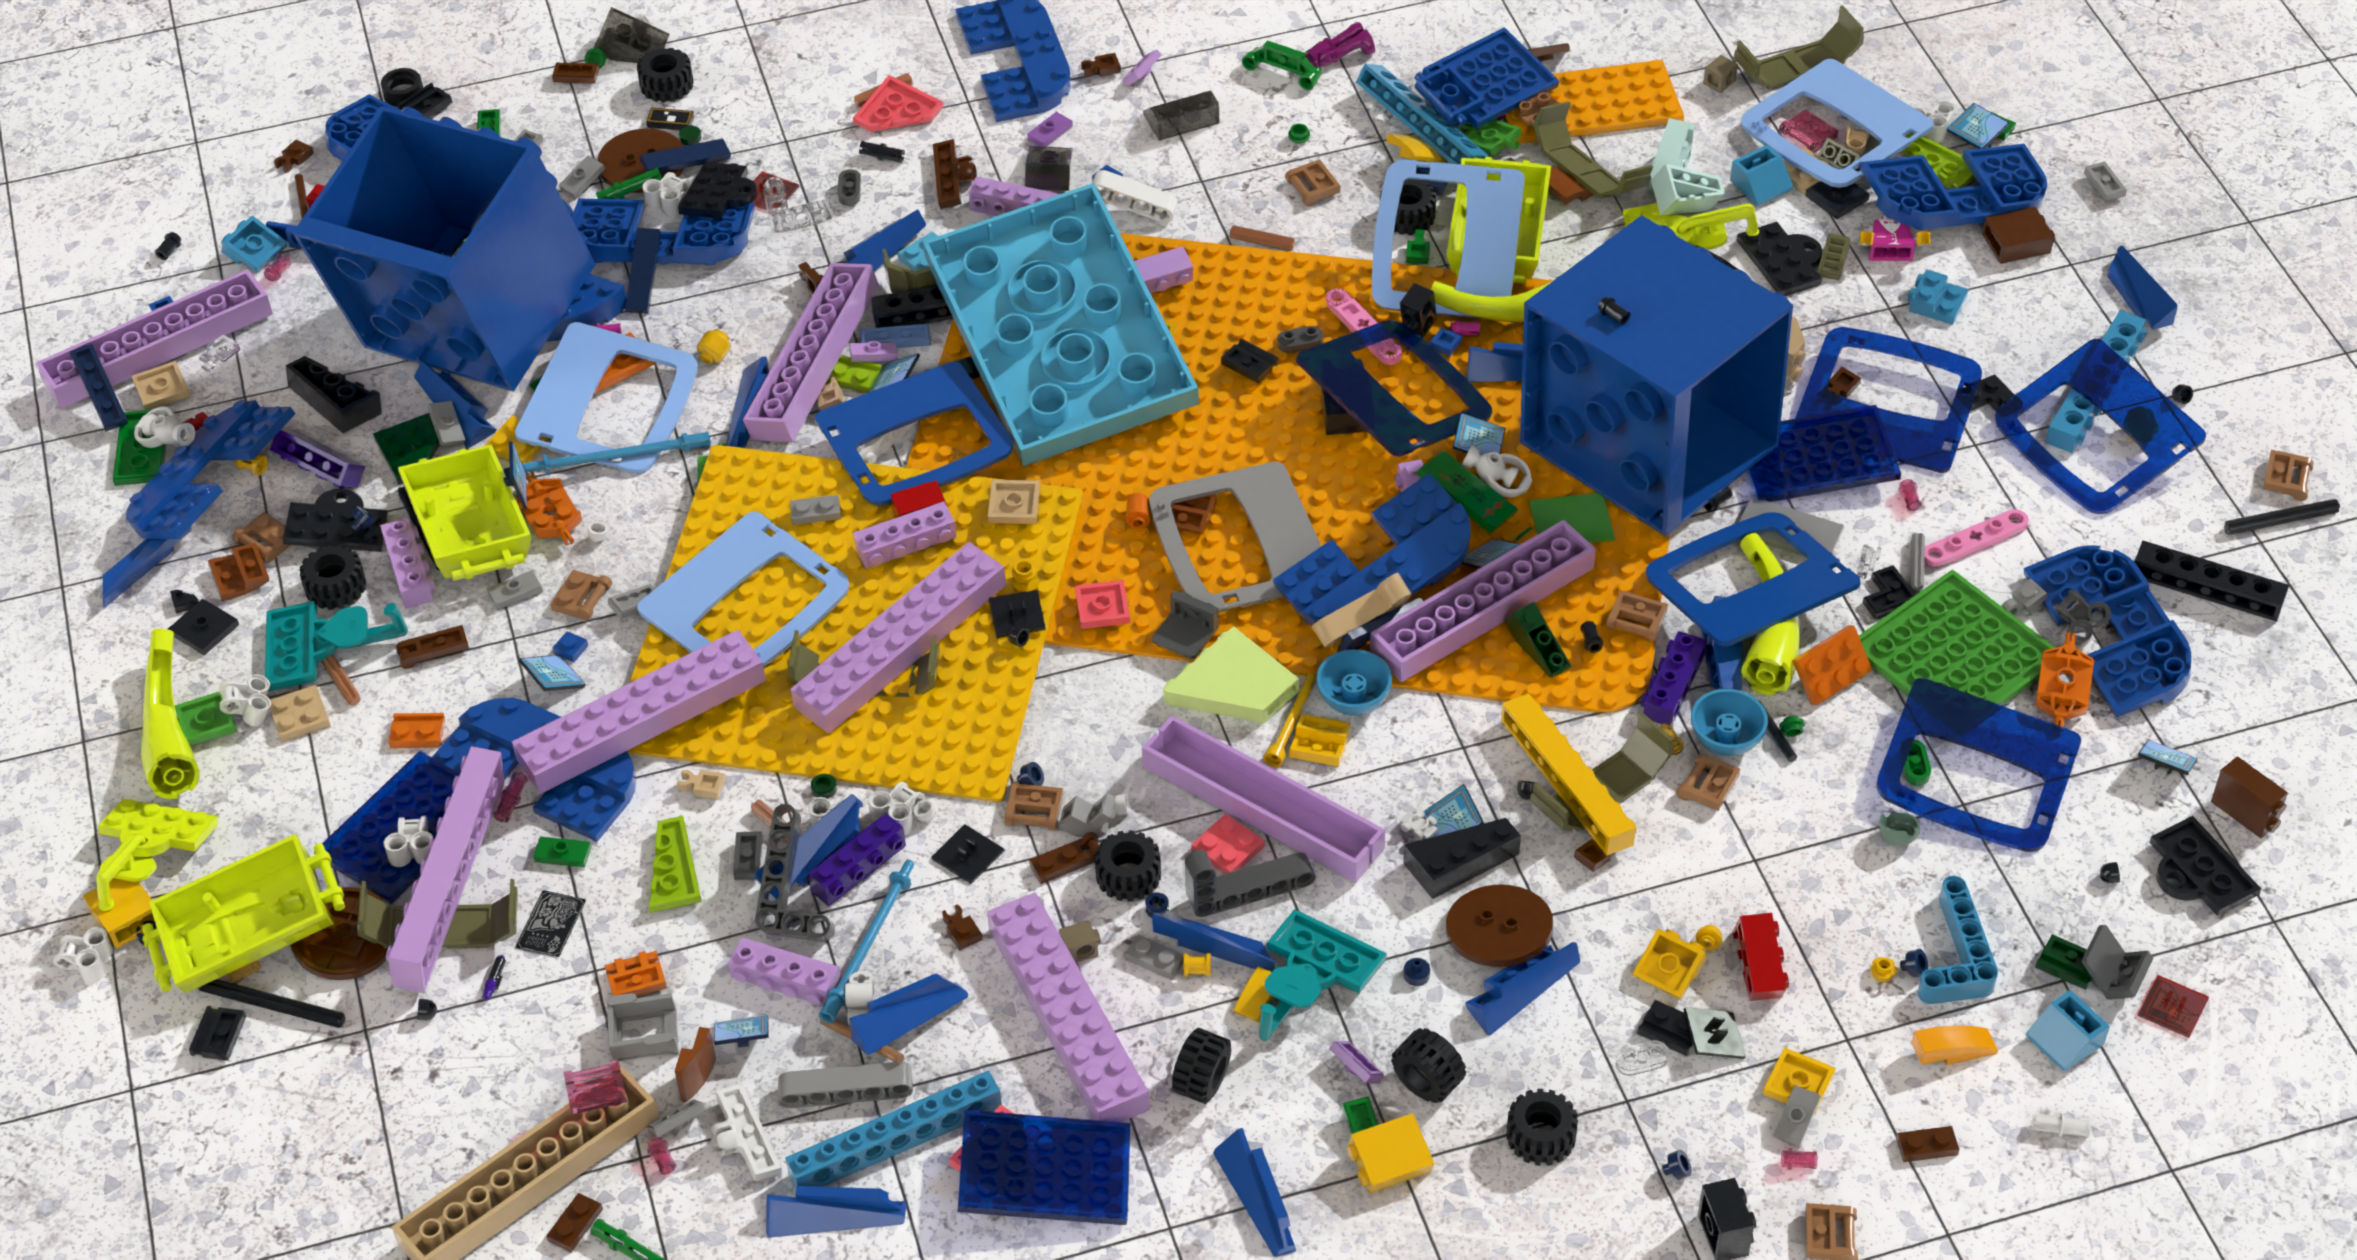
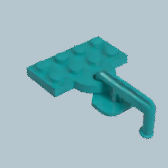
M314 601L266 611L265 677L270 682L268 692L317 681V662L327 659L337 649H348L405 636L408 632V627L396 604H387L383 611L386 616L391 618L393 623L368 628V613L362 606L341 609L329 620L317 619V605Z
M1294 909L1267 942V949L1287 958V965L1275 968L1265 980L1264 988L1266 992L1281 1000L1276 1008L1270 1004L1261 1005L1260 1039L1267 1041L1294 1007L1304 1009L1312 1006L1320 996L1321 991L1330 988L1335 983L1360 994L1386 961L1387 953Z

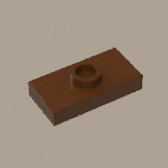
M1568 43L1527 50L1536 58L1541 57V61L1554 59V55L1569 52L1570 46Z
M557 62L552 79L553 82L595 84L599 66L598 64Z

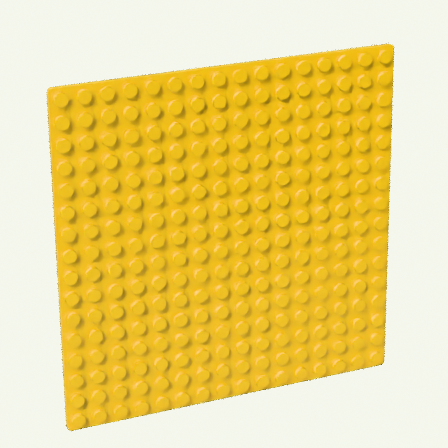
M713 445L708 454L665 580L746 514L758 512L848 577L850 586L848 594L831 612L800 639V644L819 655V665L968 542L1004 566L1006 586L993 597L1038 590L1046 630L1029 633L1028 642L1023 647L1010 643L1008 636L997 638L988 600L937 643L940 647L935 688L923 695L915 694L916 685L909 688L912 671L911 665L880 691L884 692L887 696H874L830 734L826 733L793 706L790 689L795 685L789 682L788 679L790 647L764 667L765 682L627 750V752L812 778L819 774H829L836 781L894 788L899 782L903 781L908 784V788L917 792L1002 802L1005 797L1083 499V490L1040 484L1037 524L988 523L992 480L1004 479L969 475L940 487L946 501V506L955 522L956 538L865 569L855 549L853 533L895 519L896 516L892 509V503L882 506L868 503L839 459ZM865 463L880 485L892 484L930 471ZM866 476L860 478L862 484L869 482ZM839 495L841 519L793 525L791 500ZM769 528L766 531H764L770 537H772L775 534V532ZM779 556L731 591L693 629L711 643L739 630L754 650L798 615L818 596L826 585L789 558ZM1022 559L1030 560L1037 569L1036 577L1027 583L1018 582L1012 576V569L1015 563ZM822 566L817 569L823 575L828 572ZM650 623L629 683L690 654V652ZM918 666L914 669V676H917ZM898 693H908L909 697L893 696L897 695Z

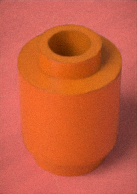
M1134 493L1127 501L1126 523L1132 528H1145L1150 523L1149 499L1145 494Z

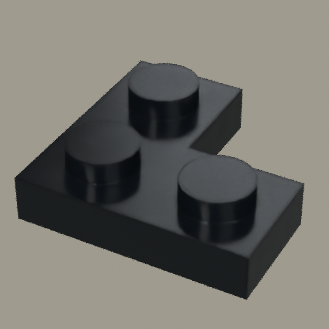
M1995 374L1956 390L1955 398L1969 412L1989 404L2002 418L2021 411L2023 403Z

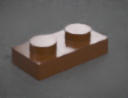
M1952 1126L1899 1132L1896 1137L1903 1162L1957 1156L1960 1150Z
M578 1193L546 1235L548 1242L572 1253L602 1212V1204Z

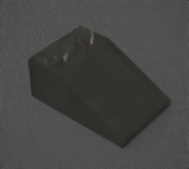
M611 7L593 48L602 50L606 58L612 61L639 63V59L644 57V54L647 52L650 53L651 50L664 48L670 34Z
M1029 146L1025 163V187L1052 190V192L1058 194L1069 191L1073 148Z

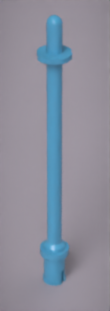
M708 431L691 435L683 433L682 436L675 440L549 460L547 455L543 454L542 461L524 463L523 468L525 473L545 470V474L549 475L552 468L678 448L684 450V452H689L693 448L709 447L710 437Z
M906 860L899 872L895 871L890 874L889 879L892 886L837 988H831L827 993V1001L819 1012V1017L824 1022H834L841 1007L846 1005V983H849V978L853 973L858 972L901 890H907L911 887L909 875L914 867L912 860Z

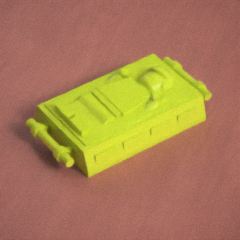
M1485 157V159L1462 158V165L1517 169L1524 174V189L1513 283L1525 284V279L1531 280L1539 262L1551 165L1530 163V160H1523V162L1492 160V157ZM1487 173V180L1500 181L1501 175ZM1457 184L1447 247V259L1452 272L1456 273V278H1458L1466 226L1467 188L1463 184Z
M492 444L466 450V448L460 449L458 453L429 460L423 458L419 459L417 463L398 467L405 490L430 548L434 562L445 579L452 577L453 581L463 578L469 580L473 579L475 575L502 568L508 570L514 568V565L525 563L530 547L531 534L510 486H506L503 480L505 474Z
M294 834L150 901L149 904L157 929L154 930L151 923L143 925L144 936L142 939L144 946L149 949L155 968L153 975L155 981L160 984L161 991L168 992L172 989L170 982L172 976L177 988L184 993H188L333 925L327 903L332 902L336 911L343 910L345 908L343 901L344 893L337 884L330 865L332 859L330 854L326 852L324 845L321 843L316 844L313 847L315 855L310 857L298 835ZM316 868L321 869L327 890L322 891L315 871ZM160 941L162 942L165 955L168 961V964L166 965L164 963L161 950L159 947Z

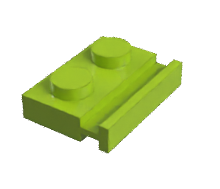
M841 355L826 383L829 384L831 377L834 376L839 387L869 393L882 370V365L872 362H851V357Z

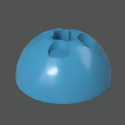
M1350 649L1334 653L1322 662L1317 672V686L1323 700L1335 711L1350 716L1364 715L1377 709L1387 698L1392 685V673L1387 663L1376 654L1364 650Z
M1718 689L1704 694L1695 702L1691 711V725L1696 738L1706 749L1722 756H1737L1752 750L1762 740L1767 729L1768 716L1763 705L1750 694L1735 689Z

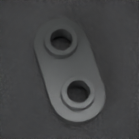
M847 169L842 171L838 177V200L843 205L852 206L857 204L861 198V175L856 170Z
M1315 326L1285 330L1279 333L1277 337V346L1280 351L1285 353L1315 349L1323 343V332Z

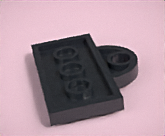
M705 162L678 206L679 215L722 219L728 207H741L752 203L757 197V188L752 180L746 178L748 174L747 166L736 163Z
M1777 221L1758 227L1759 234L1757 236H1749L1746 234V231L1737 234L1736 241L1776 292L1788 296L1821 285L1822 278L1814 268L1821 261L1822 247L1814 238L1803 234L1787 235ZM1806 248H1810V249H1812L1813 251H1807V250H1805V249H1806Z
M348 489L326 491L317 498L315 504L290 502L283 544L325 548L328 545L333 547L343 545V548L349 547L352 550L381 552L384 537L380 525L387 523L388 510L364 508L362 498L357 493ZM337 499H346V500H347V501L342 502V503L336 502ZM356 506L362 508L376 519L371 528L363 525L358 532L351 527L356 520L351 515Z
M2194 816L2151 836L2149 843L2163 857L2158 865L2156 880L2159 887L2169 896L2187 901L2201 898L2219 916L2260 894V886ZM2174 878L2178 880L2180 884H2171L2167 881V879Z

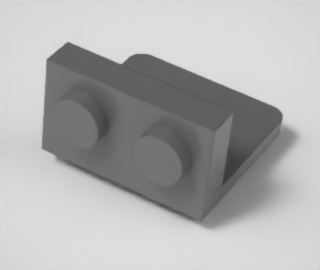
M1175 590L1170 596L1171 613L1153 635V643L1186 658L1195 659L1219 628L1218 608L1189 594Z
M2107 925L2098 926L2082 959L2084 967L2107 999L2135 997L2153 961L2149 951L2125 953Z

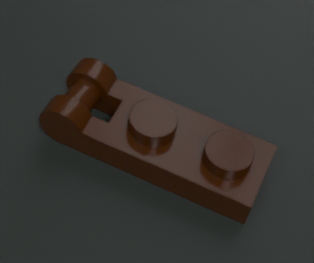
M463 625L404 640L396 645L397 654L400 656L399 662L404 669L412 668L415 663L469 649Z
M1088 832L1079 840L1029 859L1030 867L1039 883H1045L1095 863V851L1097 847H1100L1098 837L1094 832ZM1090 849L1089 852H1083L1084 850Z

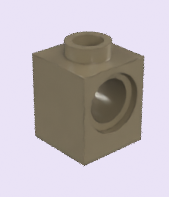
M1720 55L1705 67L1703 84L1722 93L1736 81L1738 64Z
M1089 920L1058 929L1061 938L1076 963L1098 956V945L1101 944V938L1098 930L1092 929Z

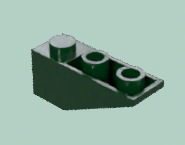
M1535 602L1513 612L1504 620L1516 642L1550 678L1572 667Z

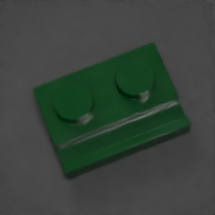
M2052 934L2040 958L2037 960L2035 968L2084 990L2087 989L2089 982L2092 980L2091 975L2082 962L2087 949Z

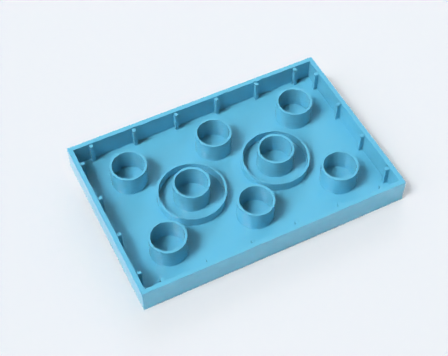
M1094 183L923 241L925 259L998 415L1012 438L1013 447L1023 467L1199 404L1198 386Z

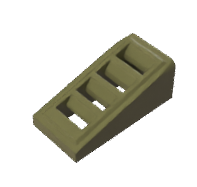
M1828 234L1817 272L1821 277L1840 280L1849 251V237Z

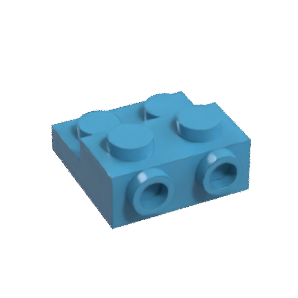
M253 215L246 221H241L232 234L228 233L221 241L222 253L238 265L243 262L256 273L287 247L286 240Z
M1926 269L1924 274L1919 273L1915 282V287L1917 288H1911L1907 299V301L1911 302L1909 312L1953 325L1968 296L1969 289L1947 283V275Z

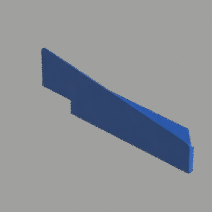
M2123 245L2119 246L2108 270L2107 276L2133 313L2138 317L2147 319L2152 330L2173 325L2178 308L2177 303Z
M1494 342L1493 351L1470 346L1467 382L1522 381L1523 344Z
M762 356L743 370L726 441L727 446L745 448L749 441L750 435L743 422V418L769 374L767 357Z
M421 362L414 378L433 403L452 401L465 437L464 445L467 448L476 445L496 432L497 429L482 418L488 409L450 374L444 371L438 373L427 362Z
M1714 596L1712 602L1726 597ZM1701 630L1702 638L1707 640L1705 657L1711 687L1740 691L1742 689V641L1723 647L1715 643Z
M1165 909L1158 910L1152 915L1153 932L1178 939V946L1203 954L1211 953L1213 957L1252 969H1257L1258 966L1271 972L1275 969V961L1271 959L1261 941L1191 921Z
M935 973L868 1002V1013L849 1018L851 1040L862 1051L870 1055L968 998V992L958 983H953L942 975Z
M1243 1128L1237 1129L1215 1148L1213 1154L1272 1255L1278 1257L1296 1252L1295 1244L1288 1229L1291 1226L1289 1217L1262 1147L1250 1150Z
M797 1186L795 1197L767 1194L766 1234L770 1238L901 1225L905 1222L907 1203L905 1201L889 1200L888 1192L876 1188Z

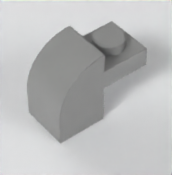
M1106 793L1093 805L1075 796L1063 807L1058 828L1076 837H1083L1088 832H1094L1098 838L1105 836L1109 822L1115 814L1114 803L1116 797Z

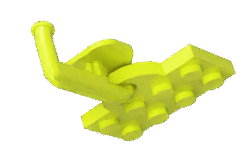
M1657 203L1623 210L1625 227L1642 215L1659 226H1668L1674 231L1676 236L1684 241L1696 244L1707 250L1719 248L1727 242L1724 223L1746 219L1748 225L1746 234L1749 236H1757L1759 234L1755 208L1751 204L1724 208L1693 215L1689 218L1681 215H1660Z
M122 799L98 825L99 834L120 839V847L113 855L106 858L100 865V870L96 875L99 909L101 911H109L114 907V901L110 897L109 882L113 878L131 882L144 881L157 869L156 862L152 856L164 853L171 847L195 852L218 826V816L209 815L204 812L187 811L181 808L160 806L155 803H143L133 799Z

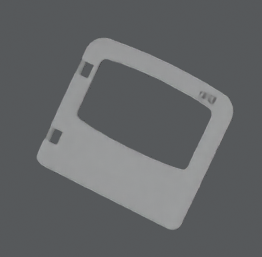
M1270 462L1163 486L1156 489L1149 499V507L1157 534L1184 594H1189L1198 600L1217 607L1218 613L1225 612L1228 609L1242 608L1285 598L1273 584V579L1321 547L1286 467L1280 462ZM1231 492L1242 506L1257 536L1269 568L1271 580L1212 594L1207 591L1192 565L1178 532L1171 505L1218 493ZM1237 598L1236 602L1227 604L1224 602V599Z

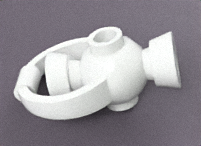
M158 407L143 415L135 426L134 435L136 440L147 448L158 447L162 444L188 446L194 440L195 429L190 423L181 424L175 413L168 407ZM142 433H143L146 437H150V438H146V439L142 438Z
M1471 446L1462 463L1464 467H1476V472L1481 480L1503 497H1516L1527 492L1532 479L1530 470L1523 460L1511 454H1499L1497 452L1480 455V451L1475 446ZM1505 463L1512 464L1516 467H1511L1510 469L1506 468ZM1520 469L1524 477L1518 489H1510ZM1501 479L1506 488L1500 486L1496 481Z

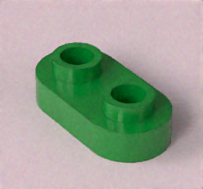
M1905 740L1901 743L1899 750V759L1904 777L1912 785H1924L1929 781L1931 775V766L1926 748L1918 740Z

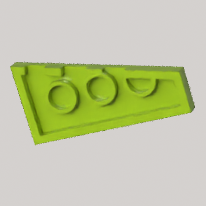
M1910 132L1905 137L1910 138L1914 134ZM1924 136L1918 138L1901 151L1907 157L1924 155L1941 183L1948 189L1966 187L1975 178L1961 154Z
M683 816L660 820L657 823L653 879L651 880V897L648 906L650 913L702 902Z

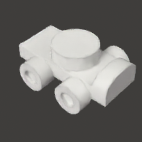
M1419 808L1414 813L1409 811L1400 819L1401 829L1406 833L1411 830L1417 840L1431 838L1438 832V828L1435 827L1437 824L1436 819L1432 816H1429L1426 820L1422 819L1425 814Z

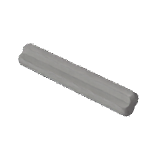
M1913 533L1911 538L1910 587L1914 592L1919 593L1924 587L1925 536L1923 533Z

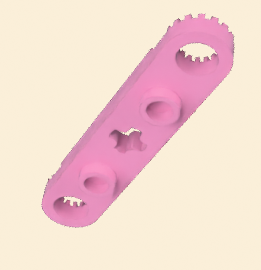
M1335 288V290L1328 291L1326 294L1327 307L1382 363L1394 365L1401 361V346H1398L1393 341V338L1354 298L1352 299L1342 289L1337 290ZM1335 298H1340V299H1342V300H1341L1340 302L1338 301V303H1336V301L1334 302L1333 299H1335ZM1386 352H1394L1395 354H1393V356L1390 355V357H1389V355H1387V354H1385V353H1386Z
M2012 509L1931 543L1925 547V565L1939 568V566L1942 567L1949 562H1955L2011 538L2014 534L2024 532L2028 525V516L2021 510ZM2013 518L2014 520H2016V518H2018L2017 520H2020L2021 523H2012L2010 520H2013ZM1934 552V554L1937 553V555H1939L1940 558H1933L1929 555L1930 553L1933 554Z

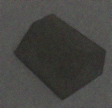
M1211 90L1143 110L1144 117L1159 141L1220 123L1219 102Z

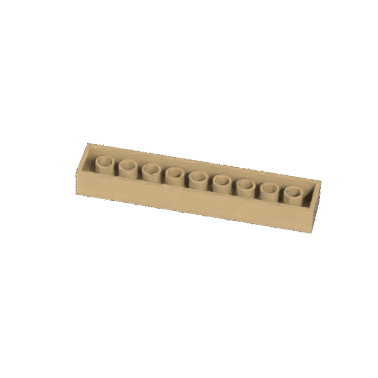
M623 1066L391 1226L397 1245L410 1260H460L647 1128L648 1124L659 1119L655 1100Z

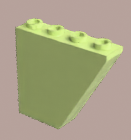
M1233 626L1228 632H1223L1210 648H1205L1193 663L1187 664L1183 668L1182 673L1175 679H1170L1165 684L1163 689L1164 702L1170 706L1265 723L1299 692V678Z

